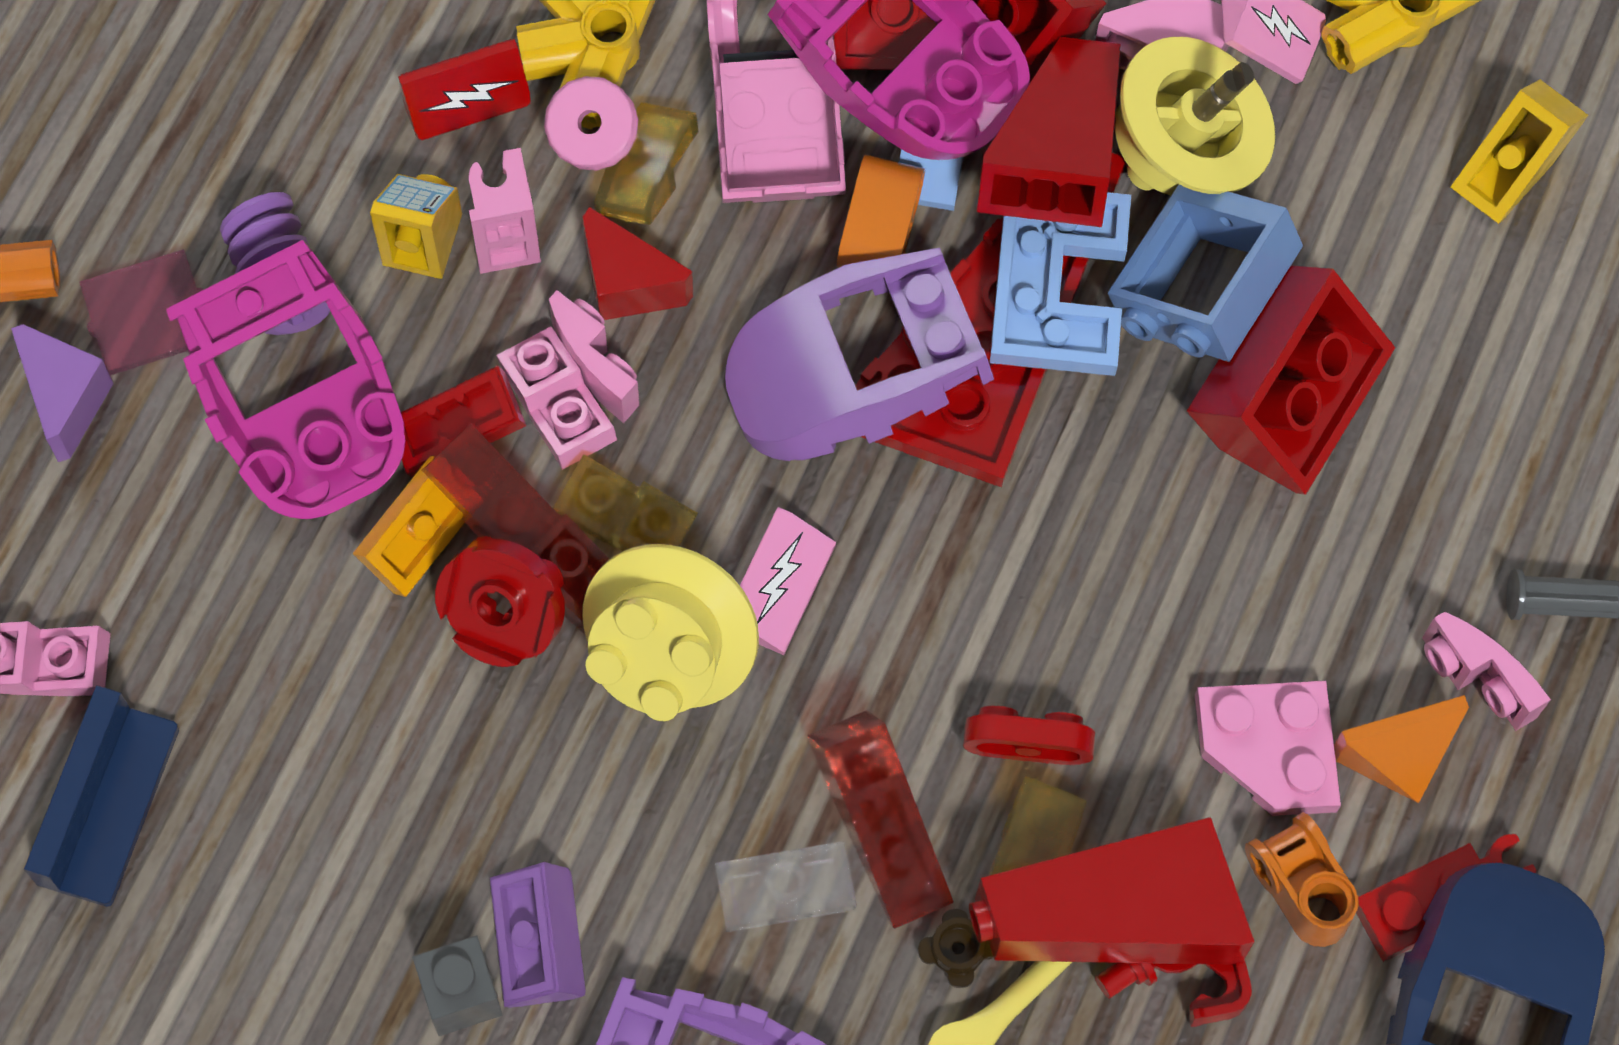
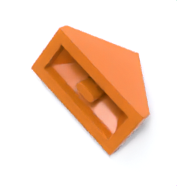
M1465 695L1342 731L1334 744L1336 762L1419 803L1469 708Z

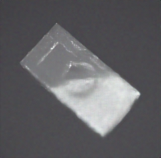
M845 841L715 863L726 932L856 910L857 903Z

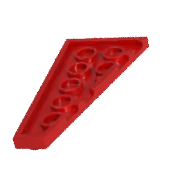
M1112 153L1108 186V192L1110 193L1116 192L1126 164L1123 156ZM1003 217L1001 220L998 218L985 232L980 244L950 272L980 344L986 353L988 362H990ZM1063 255L1059 302L1073 303L1090 258ZM902 327L901 333L879 358L875 357L861 373L860 380L855 384L857 391L888 378L920 369L904 327ZM989 363L994 380L983 385L979 375H976L945 392L949 401L948 405L926 417L923 410H920L891 425L893 434L875 442L1002 488L1047 369Z

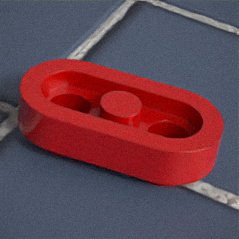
M984 706L980 708L979 715L970 716L965 721L963 747L968 752L979 756L1059 765H1080L1089 763L1094 758L1095 731L1091 727L1083 725V718L1073 713L1052 712L1046 714L1044 719L1020 717L1017 710L1005 706Z

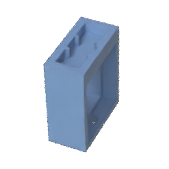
M1178 185L1110 288L1108 295L1115 308H1122L1121 325L1132 336L1143 341H1150L1154 338L1174 344L1183 352L1194 357L1209 355L1230 362L1302 249L1303 244L1285 207L1228 191L1221 194H1206ZM1200 239L1248 252L1209 315L1161 301Z

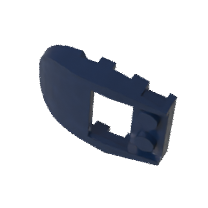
M1475 864L1451 875L1434 895L1423 917L1425 925L1412 951L1405 952L1397 977L1402 982L1396 1012L1390 1018L1386 1044L1436 1045L1422 1040L1445 970H1449L1568 1015L1559 1045H1588L1601 984L1605 945L1599 923L1586 903L1564 885L1510 864Z

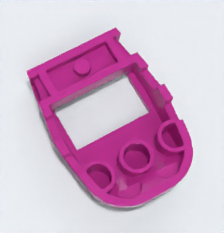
M777 0L768 16L823 92L874 132L905 152L920 158L950 160L967 156L983 148L997 135L1030 84L1028 63L1019 43L1000 20L990 21L973 0H912L938 25L872 93L868 92L858 81L854 84L831 59L834 53L826 44L867 0Z
M304 240L166 309L169 320H178L189 352V355L184 357L183 360L191 383L196 385L208 417L204 419L216 443L222 442L240 467L238 473L255 496L270 509L284 516L298 519L323 517L378 490L395 473L405 448V427L382 360L383 358L362 317ZM326 302L357 363L246 419L214 358Z

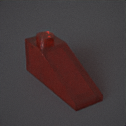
M866 710L807 735L830 795L890 925L896 929L954 903L886 724Z

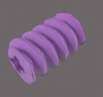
M271 192L256 196L231 210L223 219L220 232L224 243L229 246L228 254L230 260L237 267L235 273L301 240L308 244L306 237L296 235L301 228V223L298 216L289 213L293 207L289 194ZM324 302L265 333L286 335L306 331L326 318L330 309L327 303Z

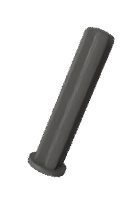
M1513 569L1508 578L1506 592L1508 616L1511 620H1520L1523 614L1619 618V581L1525 576L1522 569Z

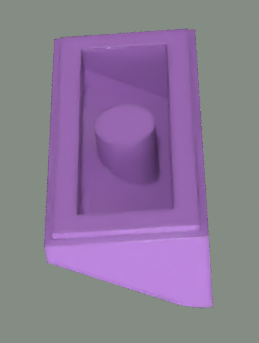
M542 862L491 877L490 885L504 1007L513 1008L558 1002L585 996V981L570 870L566 867Z

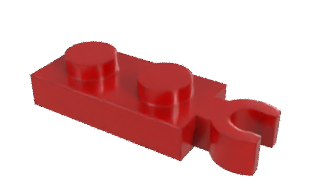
M1506 834L1498 838L1482 859H1479L1471 843H1468L1359 896L1356 914L1383 962L1414 947L1425 925L1423 917L1434 895L1451 875L1475 864L1503 863L1502 853L1509 851L1520 841L1517 834ZM1533 864L1523 868L1533 873L1537 871Z

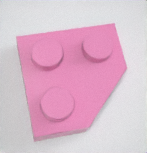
M1326 681L1197 688L1195 703L1201 757L1221 774L1225 771L1253 795L1252 800L1272 816L1299 815L1303 812L1306 814L1336 813L1339 810L1341 802Z

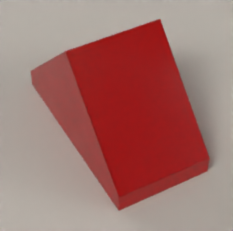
M589 207L582 216L584 237L598 312L602 318L609 320L687 306L693 298L692 271Z

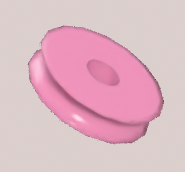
M585 76L567 82L553 95L546 108L544 128L548 143L559 158L579 169L597 171L615 165L629 153L637 137L638 117L634 103L622 88L605 78ZM589 113H598L601 117V127L594 134H585L581 127L583 118Z

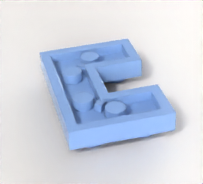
M1107 192L1102 227L1003 216L989 363L1115 376L1118 367L1122 308L1059 302L1063 255L1125 261L1131 195Z

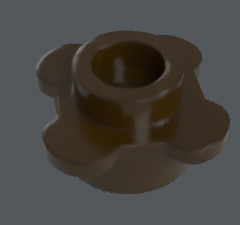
M961 909L946 911L942 916V923L938 926L934 935L923 938L918 947L921 961L925 964H935L947 974L949 984L955 988L970 986L974 981V971L984 960L994 958L989 941L979 942L977 940L971 920L968 919L967 913ZM954 943H961L964 946V952L955 954L952 951V945Z

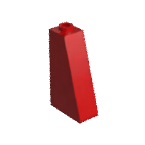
M1060 37L984 154L977 205L978 213L1102 227L1110 180L1121 44Z
M1211 817L980 878L975 896L976 902L969 903V914L976 938L979 942L989 941L995 961L1232 965L1243 962L1255 942Z

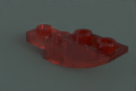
M469 424L421 471L465 515L462 520L479 537L487 536L493 539H503L518 543L533 551L541 559H546L556 564L563 576L561 592L565 601L564 617L585 634L583 626L585 594L595 574L610 559L567 514L560 516L472 424Z

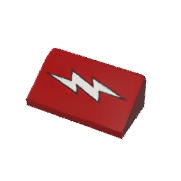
M515 39L502 41L398 76L404 106L415 136L419 140H426L527 107L531 104V95Z

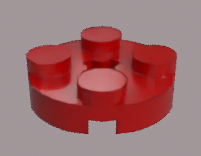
M487 536L478 537L458 553L440 573L435 589L436 609L441 620L447 615L450 625L457 632L452 639L465 653L489 665L498 667L516 666L523 659L533 658L534 656L536 658L548 648L559 634L565 616V601L561 592L563 576L556 564L549 560L541 559L533 551L518 543L503 539H493ZM487 592H498L504 595L512 607L505 614L496 611V601L487 597Z

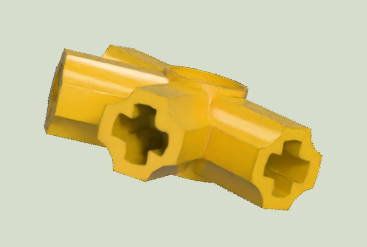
M539 0L556 19L516 26L519 49L527 81L565 74L560 88L569 81L585 76L605 78L621 87L626 72L634 67L639 59L641 50L639 40L656 0ZM620 32L623 34L621 38L613 42H602L599 40L605 33ZM598 113L587 114L582 120L581 127L588 129L601 127L600 115Z
M1326 0L1350 12L1325 25L1321 37L1326 46L1327 56L1337 69H1343L1353 74L1398 47L1410 48L1419 45L1427 38L1430 29L1481 0ZM1403 6L1411 7L1417 12L1406 10Z

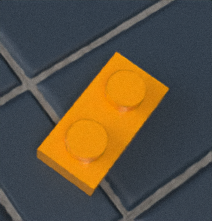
M430 456L352 554L392 593L407 597L483 499L444 459Z

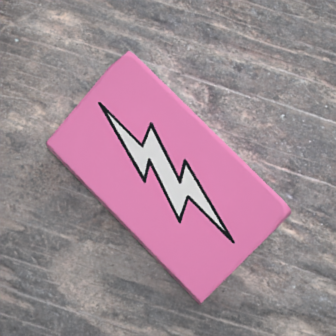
M1221 0L1224 43L1295 84L1304 80L1325 26L1326 16L1324 13L1303 0Z
M780 507L776 509L740 586L747 595L756 615L759 645L784 655L836 547V542L793 513Z

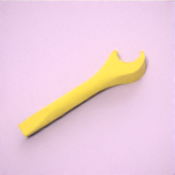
M1035 961L992 1003L970 1017L943 1025L933 1034L928 1045H995L1014 1018L1072 962Z

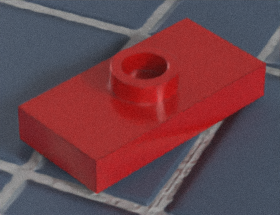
M497 365L402 411L401 415L405 427V448L401 460L407 475L413 478L430 456L442 458L449 464L526 427L527 425L505 371Z

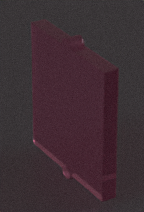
M184 249L79 282L91 321L87 324V330L92 337L97 338L110 376L188 351L178 320L170 321L166 311L167 308L203 290L196 287Z

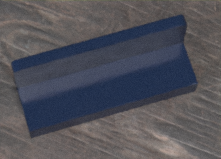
M96 685L24 867L26 873L37 886L106 907L114 903L179 733V728L174 721L132 709L121 692Z

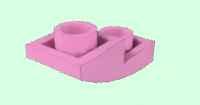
M556 290L549 298L552 325L555 333L580 368L584 384L591 394L608 411L624 423L639 407L636 373L617 355L609 353L606 357L604 356L607 352L605 322L598 311L581 299H576L573 303Z
M552 327L496 355L501 368L505 371L524 409L562 470L617 441L614 426L584 384L580 368Z
M1443 612L1432 620L1422 637L1426 643L1424 645L1426 657L1433 669L1441 677L1445 678L1448 676L1457 690L1479 678L1483 683L1482 693L1488 706L1498 717H1506L1515 731L1537 719L1551 700L1539 683L1518 660L1484 632L1464 620Z
M28 621L0 623V694L92 696L96 685L105 688L111 633L100 626L39 629Z

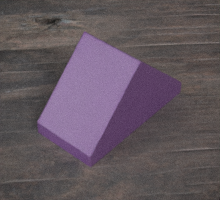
M24 324L13 327L11 330L46 440L58 462L70 459L110 391L113 381L101 358Z

